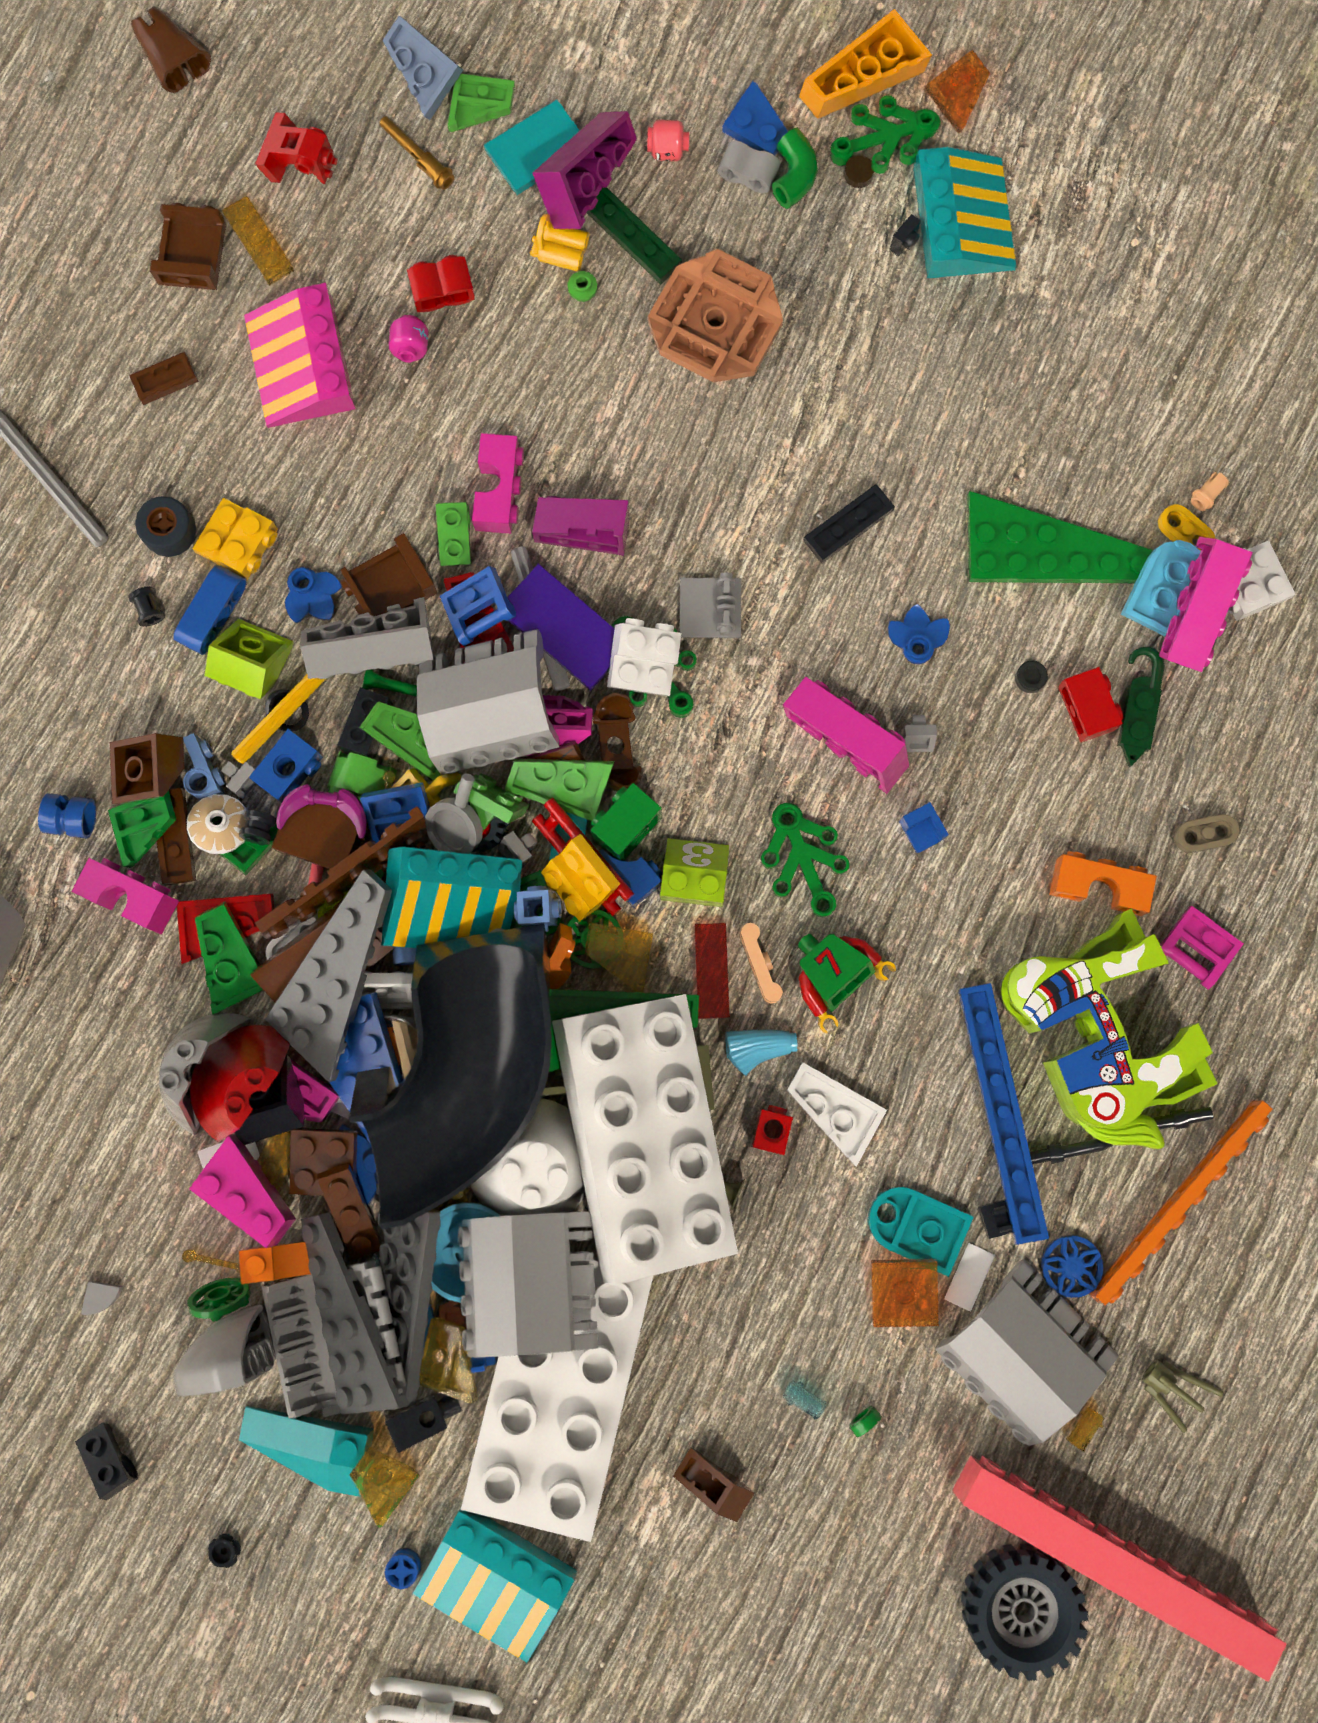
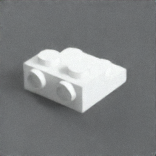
M1269 540L1247 549L1253 552L1250 558L1252 566L1245 578L1242 577L1238 586L1239 597L1232 608L1229 607L1228 610L1230 614L1234 615L1236 621L1291 599L1296 595Z
M626 618L625 623L615 625L607 687L670 696L674 665L678 664L682 633L673 632L674 626L669 624L656 623L655 628L644 627L643 620Z

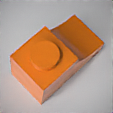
M296 1242L279 1244L269 1248L262 1246L240 1250L241 1284L310 1275L306 1243Z

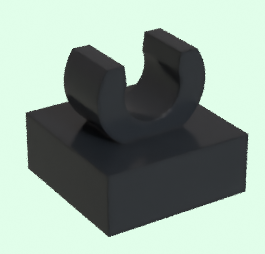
M1005 1199L978 1207L988 1239L1013 1233Z

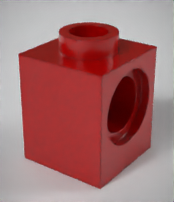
M769 1105L767 1111L760 1110L751 1147L781 1155L785 1154L793 1117L786 1116L787 1109ZM772 1119L778 1121L782 1128L781 1134L774 1139L767 1137L764 1132L766 1122Z

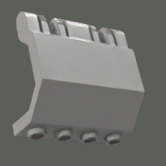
M539 629L524 632V637L522 633L515 634L513 638L514 651L507 653L506 643L503 638L494 640L495 643L491 640L466 646L465 650L463 648L455 649L454 666L449 667L448 658L443 652L438 653L436 657L433 655V660H427L419 664V674L417 675V717L429 758L441 775L559 748V737L549 721L542 696L540 659L544 658L543 640Z
M590 1212L510 1215L462 1220V1227L458 1231L459 1245L463 1247L464 1261L460 1262L459 1272L461 1281H465V1295L461 1297V1312L463 1316H466V1330H463L462 1344L463 1349L467 1351L468 1357L519 1356L598 1349V1333L574 1335V1331L597 1329V1321L582 1320L581 1322H573V1308L591 1309L596 1306V1299L572 1300V1296L595 1294L594 1264L570 1266V1262L593 1260V1253L583 1251L577 1254H570L569 1240L585 1241L592 1238V1231L569 1232L568 1228L591 1227Z
M1022 1259L1003 1279L1000 1289L976 1318L956 1335L942 1340L935 1350L942 1356V1362L949 1369L956 1371L965 1380L966 1387L972 1393L980 1395L988 1404L990 1412L1010 1426L1014 1437L1030 1446L1046 1441L1080 1412L1105 1379L1107 1371L1119 1355L1109 1344H1105V1340L1100 1335L1093 1338L1084 1349L1078 1342L1088 1331L1089 1324L1085 1320L1080 1321L1082 1317L1061 1296L1057 1297L1058 1293L1053 1288L1046 1290L1037 1301L1031 1293L1039 1286L1043 1277L1038 1272L1033 1274L1035 1269L1025 1259Z

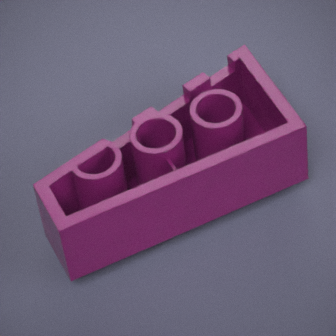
M628 111L600 112L532 172L554 229H581L586 221L584 219L586 212L593 210L598 202L596 197L600 190L607 188L611 182L614 168L621 166L637 141V137Z

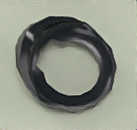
M281 689L270 693L265 700L266 715L291 690ZM304 701L300 706L302 717L299 722L293 725L283 723L278 729L283 731L289 729L294 732L304 727L310 715L306 702Z

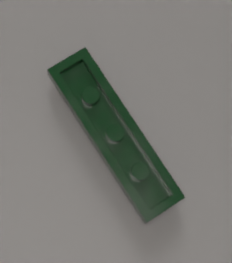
M602 188L596 197L598 202L594 209L588 210L586 213L661 285L672 275L676 266L682 264V259L608 188Z

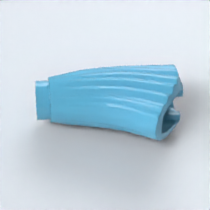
M741 1030L729 1031L725 1034L726 1057L744 1076L760 1063L791 1054V1052H797L798 1049L796 1032Z

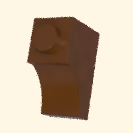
M693 1448L689 1449L673 1475L675 1479L714 1513L736 1522L755 1494L733 1474L725 1471Z

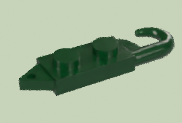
M1151 647L1135 649L1130 654L1128 660L1129 664H1133L1137 657L1145 655L1153 663L1151 676L1134 679L1127 691L1122 719L1123 724L1120 728L1117 746H1121L1128 767H1131L1144 752L1151 750L1165 664L1164 659L1159 657L1160 653Z

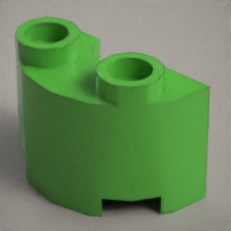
M339 751L327 788H329L328 792H339L340 789L344 788L353 795L359 796L358 800L361 803L360 797L363 793L391 788L397 770L393 767L377 764V760L351 752L347 755Z

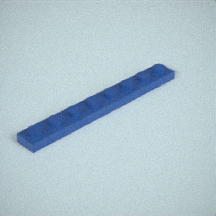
M989 983L959 989L958 992L1009 1219L1013 1228L1015 1245L1049 1239L992 985Z

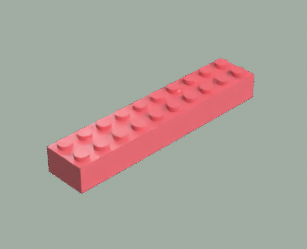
M970 1455L952 1490L964 1506L1269 1682L1287 1644L1276 1635L1278 1629L1266 1622L1265 1618L1250 1609L1246 1611L1238 1606L1237 1602L1219 1591L1216 1594L1197 1578L1189 1574L1185 1576L1164 1559L1158 1557L1156 1561V1558L1148 1554L1147 1550L1129 1540L1127 1545H1125L1126 1541L1117 1536L1118 1534L1101 1523L1096 1528V1524L1079 1510L1070 1506L1068 1511H1066V1506L1058 1502L1056 1497L1040 1489L1038 1494L1035 1493L1036 1489L1030 1486L1028 1481L1011 1472L1010 1476L1007 1477L1005 1475L1006 1472L999 1468L1000 1465L982 1455L980 1460Z

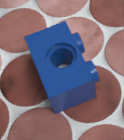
M287 729L249 778L282 803L285 797L294 789L300 787L308 776L312 777L321 767L320 761L323 756L295 733ZM287 763H295L294 772L291 775L283 776V767Z

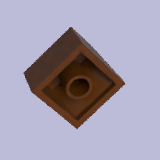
M153 733L109 742L112 804L118 805L163 797L185 768L183 737Z

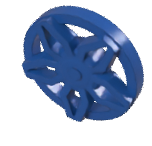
M1066 1235L1055 1239L1047 1246L1042 1256L1041 1270L1050 1288H1053L1060 1295L1077 1298L1085 1296L1097 1288L1103 1275V1260L1098 1249L1090 1241L1079 1236ZM1067 1241H1069L1073 1249L1072 1253H1067ZM1074 1241L1083 1243L1089 1249L1083 1250L1078 1254V1248ZM1061 1244L1060 1252L1062 1257L1058 1255L1049 1257L1053 1249ZM1093 1254L1094 1257L1085 1263L1083 1258L1086 1255ZM1059 1261L1058 1268L1048 1265V1262ZM1096 1262L1097 1268L1094 1277L1086 1267H1092ZM1048 1270L1054 1273H1061L1058 1276L1057 1286L1050 1278ZM1084 1274H1087L1091 1280L1090 1284L1082 1280L1081 1277ZM1064 1279H1070V1283L1063 1290ZM1075 1280L1079 1285L1085 1287L1083 1290L1070 1292L1075 1286Z

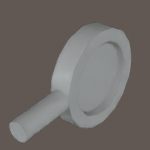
M470 774L462 775L456 798L440 800L429 808L425 816L427 835L433 845L441 851L469 854L478 847L482 840L483 828L480 818L474 809L467 804L474 782V777Z

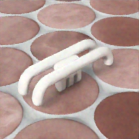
M382 1677L376 1679L371 1684L370 1691L373 1695L377 1696L382 1692L390 1691L421 1696L417 1709L394 1705L374 1706L366 1713V1721L368 1723H376L378 1720H394L406 1723H491L487 1720L453 1715L454 1702L486 1706L490 1708L493 1714L501 1713L504 1704L499 1696L487 1691L398 1677Z

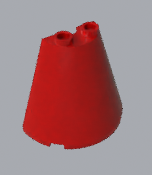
M252 1025L238 1028L209 1045L201 1063H196L190 1087L193 1111L205 1132L217 1142L240 1129L253 1110L249 1104L250 1095L256 1091L266 1092L280 1072L290 1044L272 1026Z

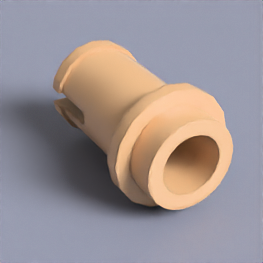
M1212 473L1211 477L1200 489L1193 491L1191 504L1200 511L1212 508L1214 500L1229 485L1228 479L1222 473Z

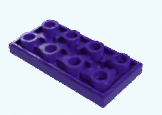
M537 564L508 596V600L516 611V617L509 620V622L523 634L527 631L539 629L543 640V651L591 691L610 669L615 628L541 565Z

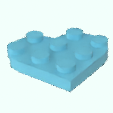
M1181 540L1166 542L1154 549L1146 559L1121 615L1166 636L1171 618L1175 615L1179 616L1181 611L1177 609V600L1180 592L1186 586H1189L1191 581L1190 574H1187L1190 562L1196 561L1200 550L1193 544Z

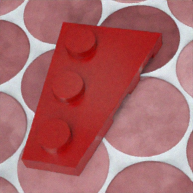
M273 894L179 901L177 904L181 965L202 957L195 922L197 915L226 901L246 938L260 932L255 923L275 909Z

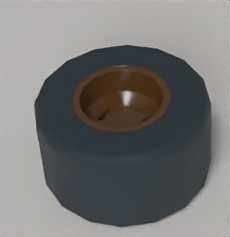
M160 496L152 498L141 506L136 515L135 527L138 536L151 551L160 556L172 557L180 555L188 550L195 540L197 529L194 518L185 506L173 497Z

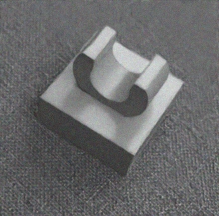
M912 715L913 724L905 725L903 732L907 752H933L937 738L936 725H926L925 715Z
M228 761L221 770L231 778L226 787L242 799L256 784L249 778L255 768L247 762L239 769Z
M514 831L503 837L497 849L504 858L522 860L523 869L532 856L529 852L534 849L533 846L537 844V841L531 833L519 839Z

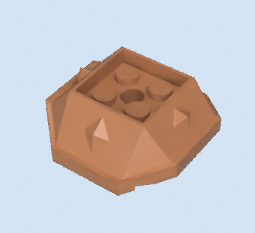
M716 249L706 253V256L692 259L676 266L648 315V324L661 356L712 382H719L755 375L783 325V317L776 297L772 276ZM711 321H719L722 323V325L718 327H713L708 323Z

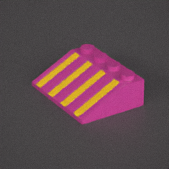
M326 283L295 289L244 315L267 428L356 409L334 303Z

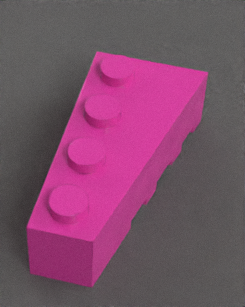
M1206 537L1198 538L1196 547L1200 548L1201 551L1196 561L1190 562L1187 574H1190V584L1180 592L1177 600V609L1181 611L1179 616L1175 615L1171 618L1159 654L1161 658L1202 672L1203 668L1207 667L1213 658L1214 650L1212 647L1216 638L1220 637L1225 630L1227 623L1225 620L1229 607L1232 608L1239 597L1238 586L1242 577L1245 578L1251 569L1252 560L1250 558L1253 553L1221 540Z

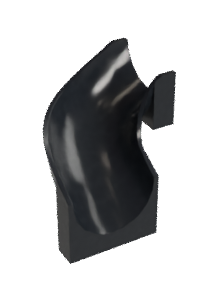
M544 923L417 945L410 989L418 1033L417 1049L412 1067L403 1082L397 1087L391 1067L357 1072L349 1113L350 1123L362 1121L372 1146L379 1186L381 1229L404 1226L470 1186L502 1159L523 1134L534 1116L545 1089L550 1068L552 1045L549 1010L550 948Z

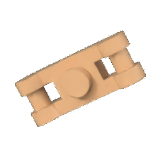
M747 923L741 929L740 940L762 998L767 1003H776L782 997V988L771 979L769 971L773 969L767 951L762 953L757 942L760 935L759 927L754 923Z

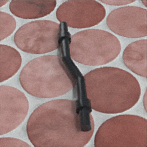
M1211 1107L1190 1111L1179 1109L1170 1111V1115L1153 1119L1156 1121L1159 1130L1171 1127L1177 1130L1188 1128L1191 1123L1212 1120L1213 1112ZM1098 1139L1063 1146L1060 1143L1047 1145V1149L1032 1151L1030 1156L1032 1165L1048 1161L1051 1164L1064 1162V1158L1104 1151L1114 1145Z

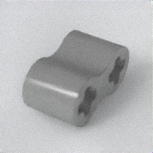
M731 141L717 171L723 179L729 182L744 184L758 193H767L779 169L780 161L769 152L754 150L740 141Z

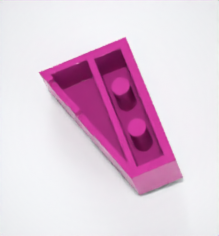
M229 1135L189 1190L265 1248L277 1246L296 1218L275 1186L271 1185L261 1170V1165L253 1158L247 1147L236 1135Z

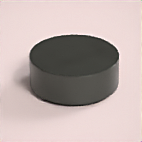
M1037 661L1023 663L1015 674L1016 685L1026 693L1038 692L1044 687L1048 679L1046 668Z

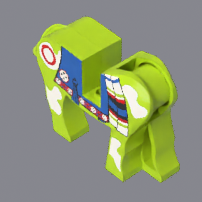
M1132 908L1116 915L1110 926L1102 934L1086 941L1068 958L1037 956L1014 965L1006 973L1002 981L1001 999L1006 1011L1029 1034L1042 1031L1076 1015L1075 1026L1081 1037H1086L1088 1042L1043 1062L1063 1113L1068 1119L1082 1126L1086 1132L1100 1141L1118 1146L1133 1145L1158 1150L1164 1148V1138L1156 1121L1150 1116L1141 1114L1146 1107L1155 1105H1173L1218 1083L1206 1060V1057L1211 1055L1213 1051L1199 1023L1181 1028L1173 1041L1158 1054L1145 1059H1132L1129 1043L1120 1019L1111 1002L1100 988V985L1111 980L1169 964L1155 934L1145 937Z

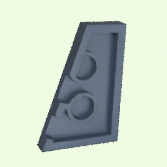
M398 16L383 39V43L398 70L405 77L411 94L416 97L423 116L431 120L463 69L404 18Z

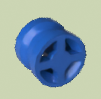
M407 1548L396 1551L385 1567V1577L389 1585L402 1590L414 1584L422 1566L419 1555L412 1549Z

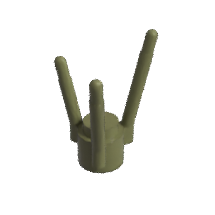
M1155 1360L1142 1376V1381L1146 1383L1144 1389L1156 1399L1171 1420L1185 1433L1187 1427L1160 1393L1162 1392L1167 1395L1172 1391L1200 1413H1203L1205 1409L1176 1385L1178 1380L1174 1375L1219 1397H1222L1224 1393L1213 1385L1175 1368L1166 1360L1163 1363Z

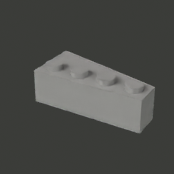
M424 597L415 599L414 606L401 609L399 604L387 607V613L378 616H371L369 613L357 615L349 624H344L343 621L339 620L302 630L300 647L308 679H327L338 674H359L364 670L376 668L390 669L395 665L408 663L422 664L427 660H433L431 630Z

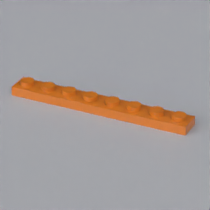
M1263 1100L1252 1101L1102 1276L1097 1288L1089 1293L1094 1300L1106 1306L1108 1302L1112 1304L1122 1295L1124 1283L1129 1278L1134 1279L1141 1273L1145 1266L1143 1261L1150 1253L1155 1254L1163 1247L1166 1242L1164 1236L1171 1228L1175 1230L1185 1221L1187 1216L1184 1213L1192 1204L1197 1205L1203 1200L1207 1194L1205 1188L1212 1180H1219L1228 1169L1226 1164L1233 1155L1235 1157L1239 1156L1247 1148L1249 1143L1246 1140L1251 1134L1261 1131L1269 1121L1267 1116L1273 1110Z

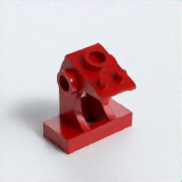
M276 112L255 165L273 183H281L288 164H293L297 170L304 174L313 173L325 185L327 178L332 177L333 172L331 168L333 165H337L338 158L334 156L328 137L321 129L316 127H310L309 129L299 128L285 113Z

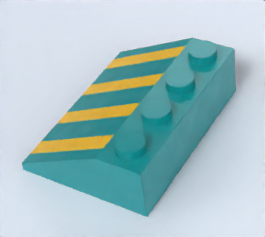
M950 147L918 150L913 170L919 218L921 220L920 226L927 279L1015 271L1016 260L1002 158Z
M410 847L389 849L386 884L392 889V893L383 920L381 946L417 948V945L490 933L494 929H510L514 915V902L517 901V892H520L522 860Z
M460 1508L413 1595L527 1663L575 1581L577 1570L491 1518L461 1510Z

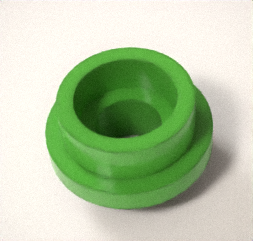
M586 271L574 273L568 280V292L571 297L580 302H586L593 298L597 292L596 278ZM581 282H585L588 284L584 288H580L577 286V284Z

